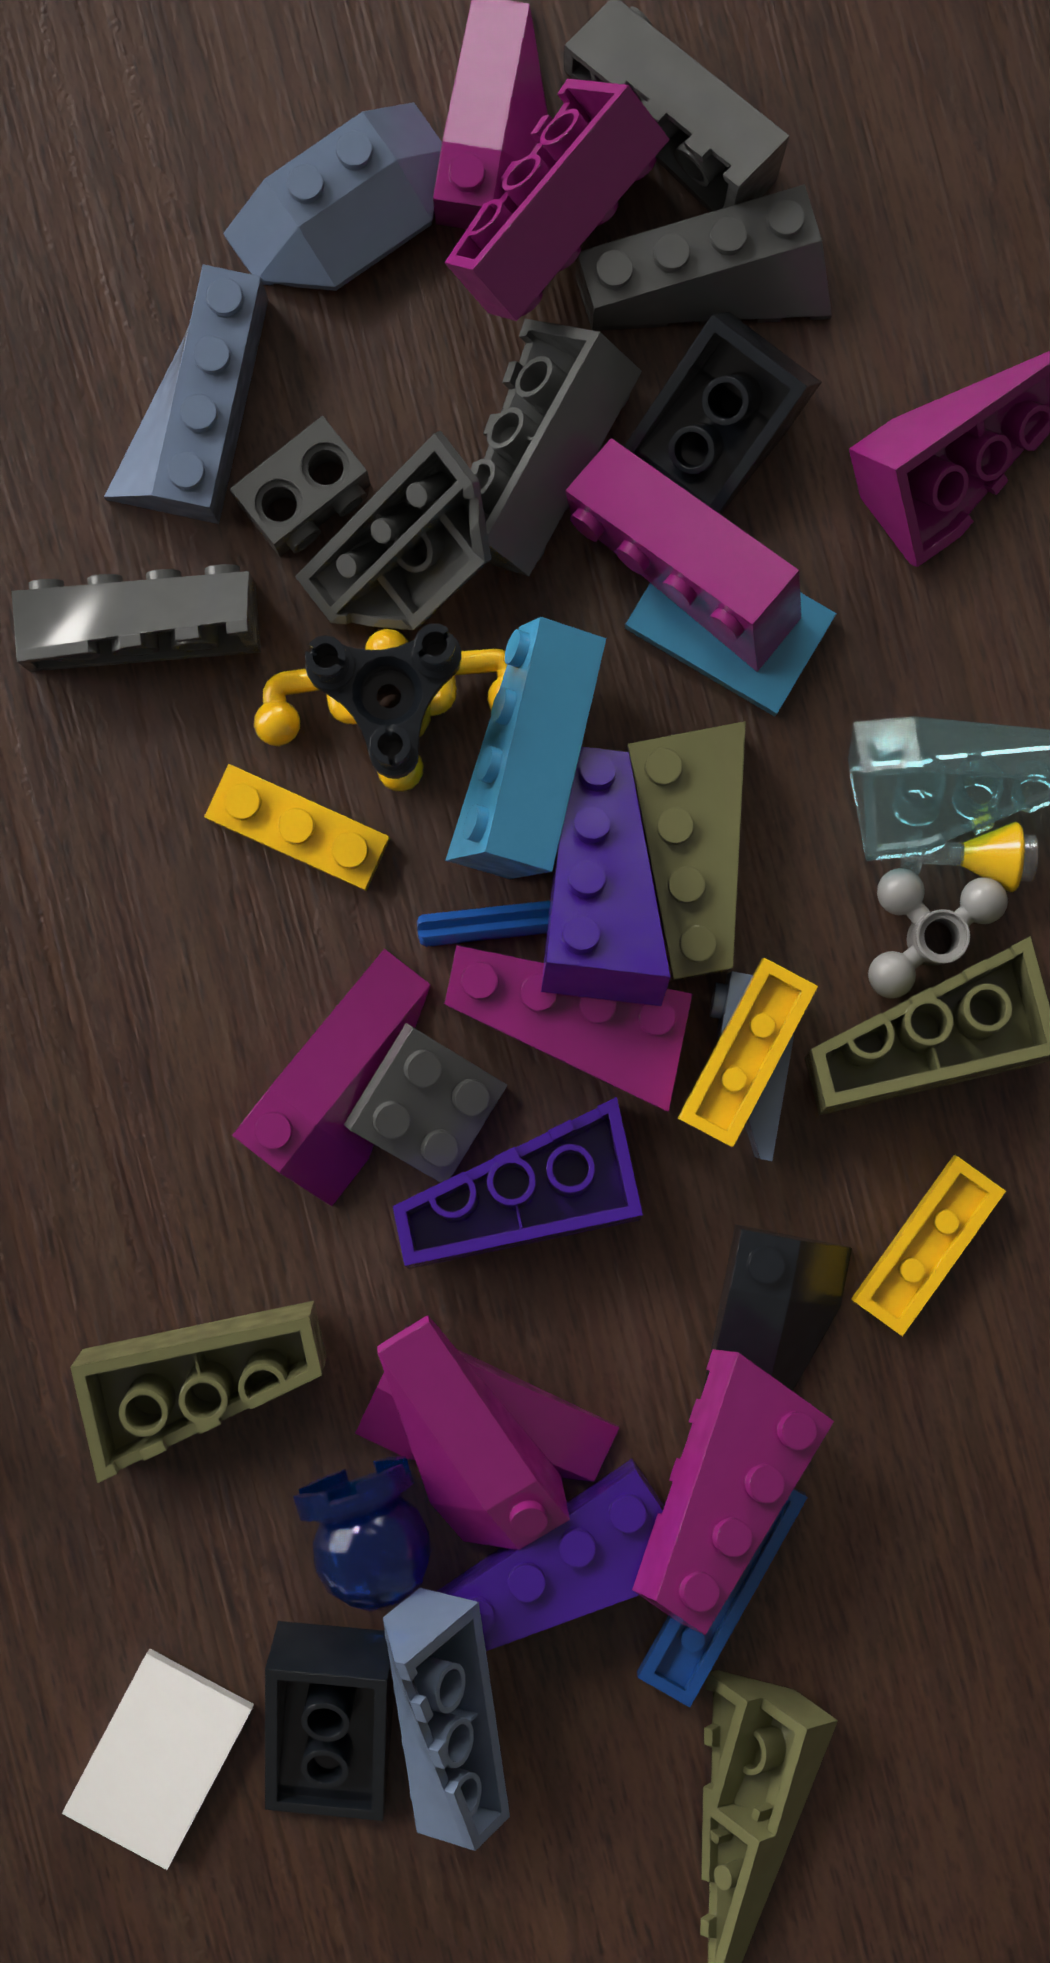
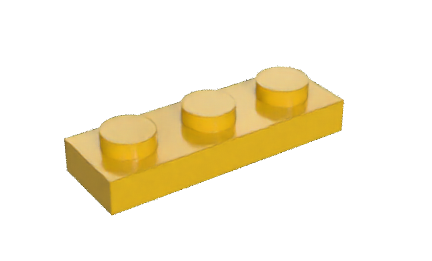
M228 764L204 816L209 821L364 891H367L391 839L386 834L231 764Z
M762 958L678 1119L726 1145L734 1147L818 986L778 964Z
M953 1155L851 1300L903 1337L1006 1191L960 1157Z

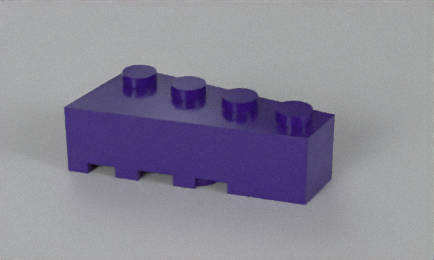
M581 746L555 857L541 992L662 1006L670 980V972L629 752Z

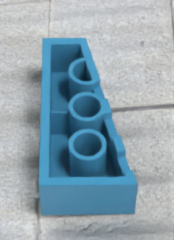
M539 617L523 624L512 633L505 651L507 667L500 689L492 705L491 718L445 861L507 879L552 872L607 638L544 617Z

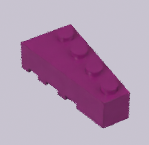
M716 1349L712 1350L706 1368L710 1372L701 1399L696 1398L688 1421L692 1423L681 1459L676 1458L669 1478L672 1485L663 1512L657 1514L632 1591L680 1624L704 1635L708 1632L834 1423L831 1418L739 1352Z

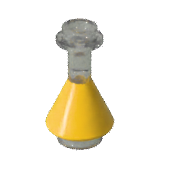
M1018 822L1010 823L966 842L924 840L922 828H916L914 834L904 833L902 838L901 868L912 869L917 875L920 874L922 864L962 866L981 877L992 878L998 881L1008 892L1016 891L1020 881L1032 882L1036 875L1038 863L1036 835L1024 834L1023 828Z

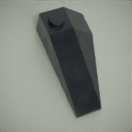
M735 1224L710 1356L713 1349L739 1352L787 1388L794 1391L841 1307L852 1248ZM710 1371L706 1372L704 1387Z

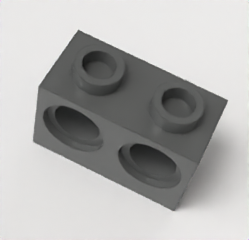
M322 415L231 487L230 491L239 507L279 557H281L290 549L293 553H298L313 543L321 533L319 526L336 512L340 517H343L356 509L367 497V493L364 490L371 484L365 467ZM325 462H334L343 468V473L339 480L330 485H321L312 479L315 469ZM288 498L297 503L294 515L286 521L276 522L267 517V510L270 504L277 499Z

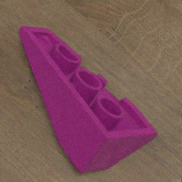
M1050 351L897 416L849 448L860 498L911 565L919 567L960 538L974 522L969 514L988 492L997 495L1009 481L1004 473L1024 450L1035 451L1049 435Z
M429 1315L377 1346L378 1356L430 1504L464 1542L520 1550L570 1520L561 1474Z

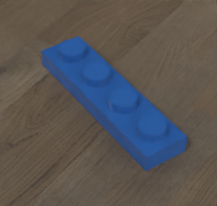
M794 1487L706 1635L680 1624L668 1615L637 1670V1677L684 1705L691 1707L808 1498L804 1492Z

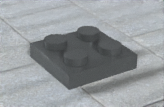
M406 1023L345 1121L344 1126L441 1183L452 1177L508 1085Z

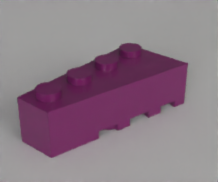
M567 78L557 93L564 104L554 119L550 115L541 117L531 132V136L537 142L530 155L521 160L511 162L501 177L503 181L502 188L505 190L500 200L493 199L483 204L445 261L447 267L487 313L517 321L521 316L531 312L541 301L543 289L559 271L569 267L577 259L581 251V244L591 232L614 215L619 205L618 200L635 181L643 178L654 167L656 155L670 139L629 85Z
M611 438L565 490L572 515L570 520L582 535L595 542L599 539L629 569L642 575L756 672L760 670L802 618L799 570L614 439Z
M456 945L444 1003L447 1007L669 1112L692 999L691 993L667 989L662 1006L541 992L544 963Z

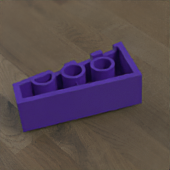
M617 1097L597 1106L596 1109L548 1130V1132L516 1148L513 1147L477 1167L453 1176L394 1205L393 1211L404 1266L408 1269L641 1220L643 1213Z
M633 1458L568 1501L569 1521L520 1550L499 1548L437 1590L440 1593L479 1602L486 1651L638 1596L632 1589L657 1514L663 1512L664 1504Z

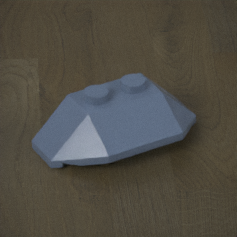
M414 102L362 111L266 177L223 233L224 237L249 273L261 276L264 285L280 284L297 288L337 291L432 225L434 218L433 195L442 141Z

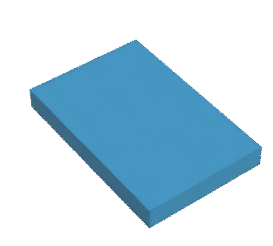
M651 583L626 622L625 629L775 717L837 613L800 592L802 618L758 672Z

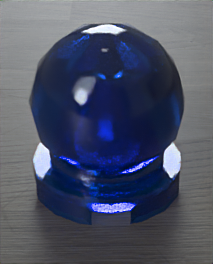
M406 1456L374 1460L372 1462L375 1473L351 1480L348 1479L346 1469L332 1473L298 1489L299 1495L293 1496L300 1521H315L319 1523L312 1541L315 1571L327 1592L351 1607L370 1612L389 1608L403 1602L422 1585L431 1559L430 1533L417 1507L402 1497L403 1491L414 1484Z

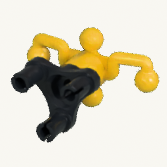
M428 624L422 627L411 642L402 633L394 629L379 630L369 637L365 649L342 645L339 640L332 636H318L309 643L312 650L305 652V669L280 672L267 680L263 688V705L258 708L254 716V728L258 737L269 745L281 746L288 744L296 737L300 729V717L293 705L286 701V695L320 690L327 695L330 713L336 720L344 724H358L367 744L371 763L376 769L380 781L385 787L393 791L403 792L417 785L423 775L424 765L419 755V738L428 727L431 716L445 713L452 707L457 691L455 675L496 672L497 679L490 686L487 699L492 710L494 699L500 689L507 667L505 663V650L482 649L461 651L457 639L448 632L449 629L441 624ZM389 695L401 696L400 702L393 708H385L379 704L383 698Z

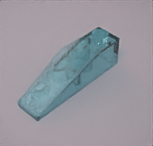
M915 716L853 722L848 765L866 861L924 856L944 848L945 841L970 831L977 835L993 828L995 821L1019 811L1031 813L1050 805V729Z

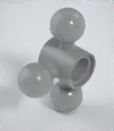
M905 868L888 871L878 883V901L889 913L906 915L912 924L907 932L908 949L903 953L896 951L884 952L878 955L870 964L868 979L873 990L886 998H899L907 994L913 987L916 979L915 969L921 964L936 966L960 958L967 950L970 942L969 926L972 923H994L1005 913L1008 897L1004 887L992 878H976L970 881L962 890L960 907L957 910L939 909L930 912L922 902L925 889L921 878L915 872ZM931 922L942 923L950 931L951 945L944 954L934 953L925 943L924 933Z

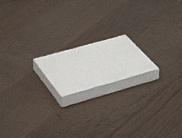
M149 1649L62 1814L167 1870L254 1704L160 1653Z

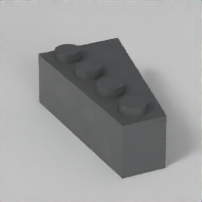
M609 0L564 45V71L572 79L624 84L631 87L670 139L656 155V160L709 212L760 198L777 181L789 135L655 29L645 14L638 8L633 6L629 8L620 0Z

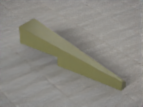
M715 1670L711 1671L705 1680V1689L713 1691L712 1724L704 1728V1745L712 1747L711 1783L703 1787L701 1880L709 1882V1913L701 1918L700 1935L708 1938V1963H742L838 1720L794 1689Z

